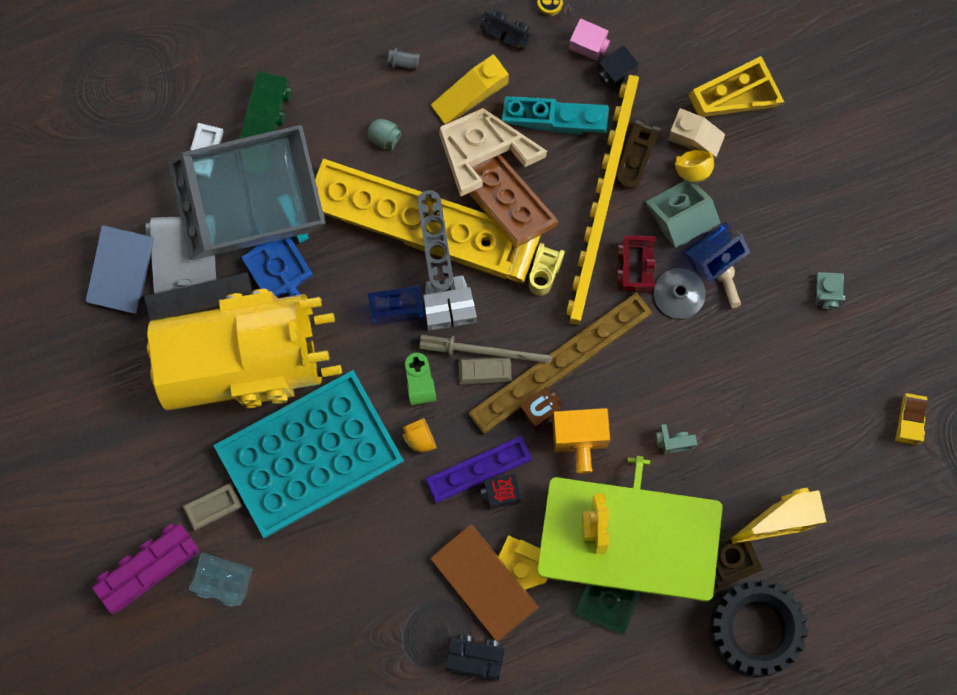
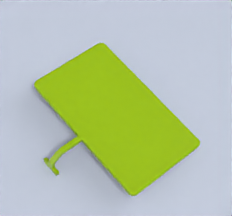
M637 456L636 458L628 457L627 463L636 464L633 488L557 477L551 479L538 564V574L540 577L700 601L712 599L722 516L721 502L640 490L643 465L650 466V460H643L642 456ZM603 493L606 499V503L603 506L608 507L609 510L608 530H605V533L609 534V545L605 554H596L595 541L584 542L582 513L592 511L593 494Z

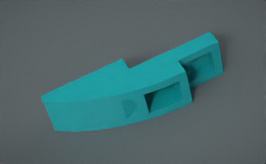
M505 96L502 121L525 128L579 135H583V132L606 133L609 107L608 105L559 103L556 99Z

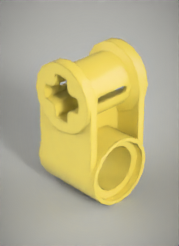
M540 243L533 262L528 285L529 290L534 295L544 296L549 293L556 273L560 269L565 251L561 250L558 252ZM543 277L548 283L544 286H539L534 282V279Z

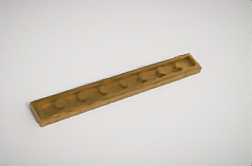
M636 292L550 354L552 356L551 363L538 362L470 411L469 416L485 435L517 412L522 403L545 387L547 389L552 387L652 315V311Z

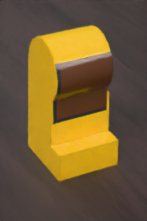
M905 393L901 405L895 442L919 446L924 441L925 413L927 408L926 396Z

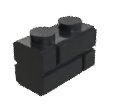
M459 634L458 639L452 638L446 672L499 681L505 648L500 647L501 642L485 639L484 644L474 642V637Z

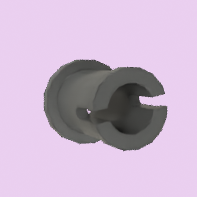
M395 48V50H389L387 65H392V68L398 66L417 70L420 54L402 52Z

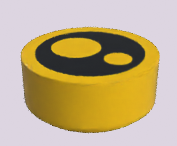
M537 0L539 11L547 16L559 13L563 4V0Z

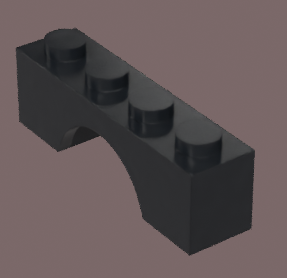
M244 271L193 285L149 293L144 297L149 318L152 321L220 306L219 300L226 299L227 295L237 293L242 294V296L252 295L253 289L249 272Z

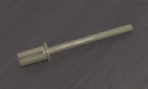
M421 335L420 349L449 353V356H452L453 350L544 363H551L552 356L456 343L454 342L455 336L453 335L451 338Z

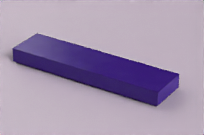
M519 436L430 476L425 481L437 504L484 483V480L493 479L532 461V457L522 436Z

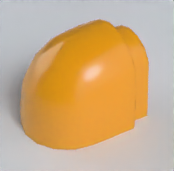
M425 418L402 427L405 433L402 436L407 445L414 451L424 453L437 448Z

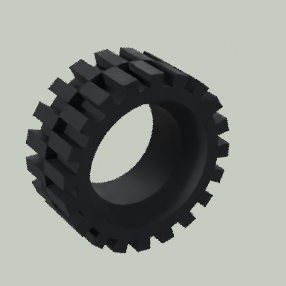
M754 580L747 581L745 584H739L734 587L716 605L715 612L710 620L712 622L710 636L713 637L714 641L712 646L714 651L717 650L720 656L718 658L722 662L729 664V669L732 671H739L743 676L747 677L756 676V678H761L768 675L771 676L788 668L789 665L799 658V653L804 650L806 645L804 641L809 631L805 627V623L808 622L807 614L803 615L801 608H803L802 603L794 600L793 596L795 594L793 592L783 590V585L779 583L769 584V580H760L759 582H754ZM750 604H761L769 607L778 615L783 627V636L775 651L767 655H753L738 645L733 635V621L735 615L742 607Z

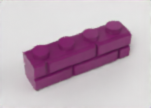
M174 523L170 524L161 531L162 537L155 542L152 539L148 540L139 547L141 552L133 558L130 555L126 556L117 563L119 568L111 574L108 571L104 572L95 579L97 584L92 588L111 614L115 615L201 552L180 523L177 526Z

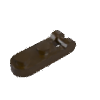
M636 119L617 172V181L621 187L634 189L640 185L658 138L660 126L653 125L652 127L644 124L643 120ZM640 133L649 136L648 141L638 138Z

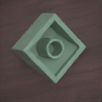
M683 181L646 201L664 236L675 247L686 244L692 238L708 232L720 224L712 198L695 182Z

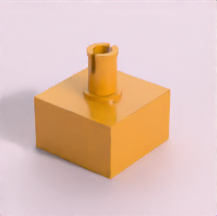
M608 409L554 412L552 419L554 452L574 451L576 474L593 472L590 450L607 449L610 441Z

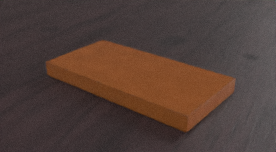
M501 154L472 167L483 180L482 187L469 194L515 248L557 227V218Z
M470 524L430 558L496 641H500L539 608L473 524Z

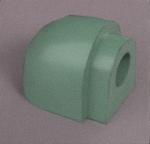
M377 119L368 128L370 142L383 150L388 149L391 152L402 136L398 126L386 119Z

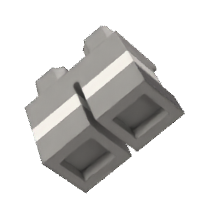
M463 276L453 277L451 290L444 292L435 290L431 286L430 281L426 282L424 304L428 331L451 327L448 303H450L454 327L477 323L471 288H467Z

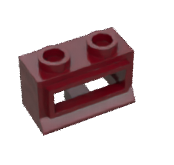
M624 235L623 243H618V259H623L622 269L617 270V284H622V291L653 293L655 282H653L655 236ZM629 248L642 249L641 283H629Z

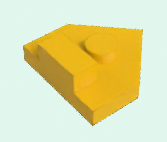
M603 493L593 494L592 511L582 513L584 542L595 541L596 554H605L609 545V534L605 533V530H608L609 510L608 507L603 506L606 503Z
M508 535L499 555L502 562L525 590L546 583L547 578H542L538 574L541 549Z

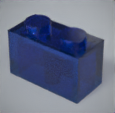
M726 222L685 252L694 271L710 283L751 253L742 233Z
M420 286L368 293L372 325L424 318Z

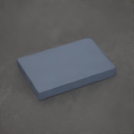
M102 225L86 302L137 314L154 237Z

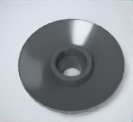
M683 268L671 269L658 278L653 292L654 301L658 309L666 316L673 319H686L695 315L703 306L705 287L702 280L694 272ZM679 287L685 290V294L682 296L676 293V289Z

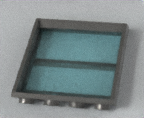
M300 125L182 152L168 161L190 260L310 233L326 224L303 127Z

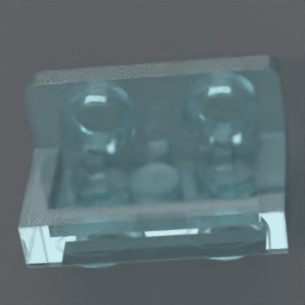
M202 553L189 590L202 598L212 597L221 600L223 604L228 606H240L246 598L253 568Z

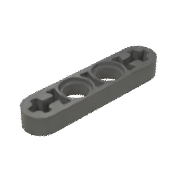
M427 190L418 197V209L429 281L435 290L445 291L453 283V273L442 203L437 192ZM428 197L433 202L437 201V203L433 204L434 215L430 216L427 205H422V203H426V198ZM430 222L439 223L441 226L440 232L435 235L429 234L426 231L427 224ZM441 247L445 251L444 257L439 260L433 259L430 256L431 249ZM447 263V266H442L443 275L449 278L445 279V284H439L438 280H434V278L438 277L437 266Z

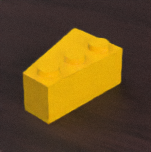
M762 56L693 89L688 94L697 114L702 117L774 108L784 103Z

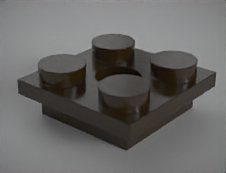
M744 526L719 536L715 582L719 589L763 571L751 541L732 544L731 538L740 532ZM727 550H734L738 553L739 560L736 564H730L725 560L724 555Z

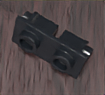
M494 9L493 12L485 11L484 14L488 15L489 18L488 20L484 18L480 24L483 32L500 39L503 31H505L507 35L503 42L519 50L527 48L529 40L526 39L527 35L534 36V33L529 31V25L518 20L513 23L506 19L507 14L497 9Z

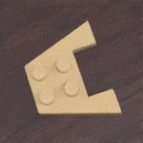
M483 108L440 127L439 134L460 197L482 187L483 180L472 167L499 154L511 150L524 167L546 158L547 151Z

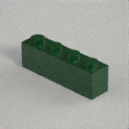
M260 71L257 72L239 139L276 131L279 126H283L286 117V111H283L285 102H290L292 87H289L288 78ZM278 144L241 152L247 178L264 181L265 175L271 173L273 159H270L272 150H277ZM234 157L232 170L234 175H239Z

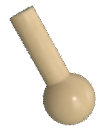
M720 262L714 269V275L717 280L723 282L731 308H737L741 305L732 279L735 269L729 262Z

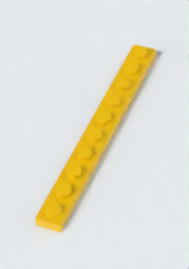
M629 75L628 82H622L619 97L623 98L622 107L616 106L613 121L618 123L616 131L610 130L607 143L612 148L610 155H604L601 168L605 169L606 173L604 179L599 178L596 193L600 194L598 203L593 202L590 217L594 218L593 227L587 226L584 242H589L587 252L581 251L578 266L583 268L581 276L575 275L572 291H577L575 301L569 300L566 315L571 316L569 324L580 326L639 77Z

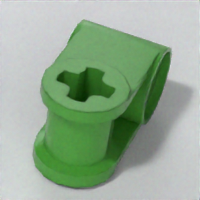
M421 353L410 354L405 361L411 406L437 401L427 358ZM414 361H419L420 365H425L420 368V372H415L414 368H410L414 366Z

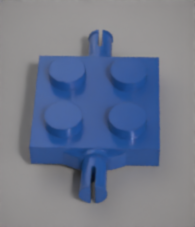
M290 237L256 245L251 252L241 257L259 288L268 289V292L272 291L276 297L285 294L289 296L301 295L297 288L301 283L313 277L311 270Z

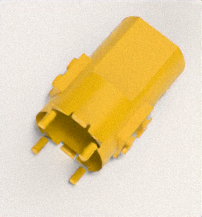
M268 289L254 290L252 295L242 296L239 293L227 295L226 299L219 300L220 309L152 320L149 323L147 351L151 361V381L162 407L167 411L232 399L237 400L242 405H246V408L262 406L261 402L272 401L273 404L284 403L288 401L287 398L294 397V389L321 384L322 377H318L316 362L329 360L328 351L315 353L313 341L308 343L306 341V337H312L310 317L308 315L313 314L312 308L322 306L320 297L308 299L305 294L277 298L272 291L268 292ZM334 313L314 316L315 325L335 322ZM341 365L321 368L322 376L342 374Z

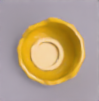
M692 150L684 153L681 157L677 156L675 167L681 178L685 181L696 183L704 181L711 175L714 169V158L710 151Z

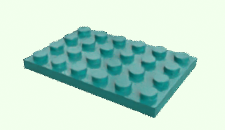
M354 370L214 445L264 539L404 463Z

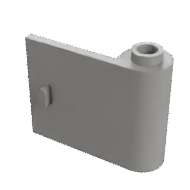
M205 215L211 243L214 245L216 238L214 215ZM180 217L151 218L150 223H146V235L154 237L151 250L154 292L216 279L215 255L190 260Z

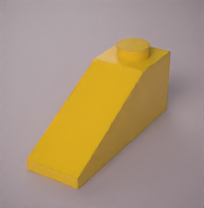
M493 54L472 68L434 101L431 107L444 125H446L506 86L509 74Z

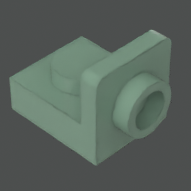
M818 272L816 274L815 305H822L824 309H838V306L843 305L845 302V295H843V273Z
M662 424L659 432L656 433L658 448H663L664 455L695 450L697 446L696 435H688V432L676 433L672 435L673 438L669 439L666 424Z

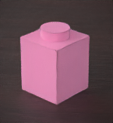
M580 19L570 39L569 49L597 61L600 53L604 55L610 41L607 40L608 30Z

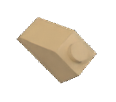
M680 108L668 140L692 150L710 151L713 158L716 159L725 134L704 117Z

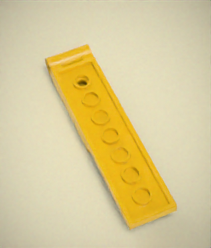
M326 159L322 160L315 181L324 215L403 241L404 245L425 251L418 209V197L422 193L421 191ZM428 197L426 198V203H422V205H427L430 216L434 215L433 204L437 203V201L433 202ZM441 199L450 260L504 279L508 278L518 283H524L540 236L515 248L487 214ZM430 222L426 226V231L432 235L439 233L441 230V226L437 222ZM483 241H489L490 245L488 247H484L481 243ZM434 247L430 251L431 254L440 257L445 255V251L441 247Z

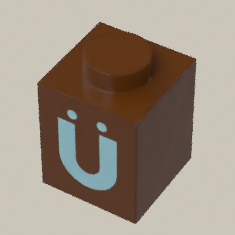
M545 387L522 403L519 410L535 431L551 420L554 412L561 411L559 405L562 402L554 391L549 392Z

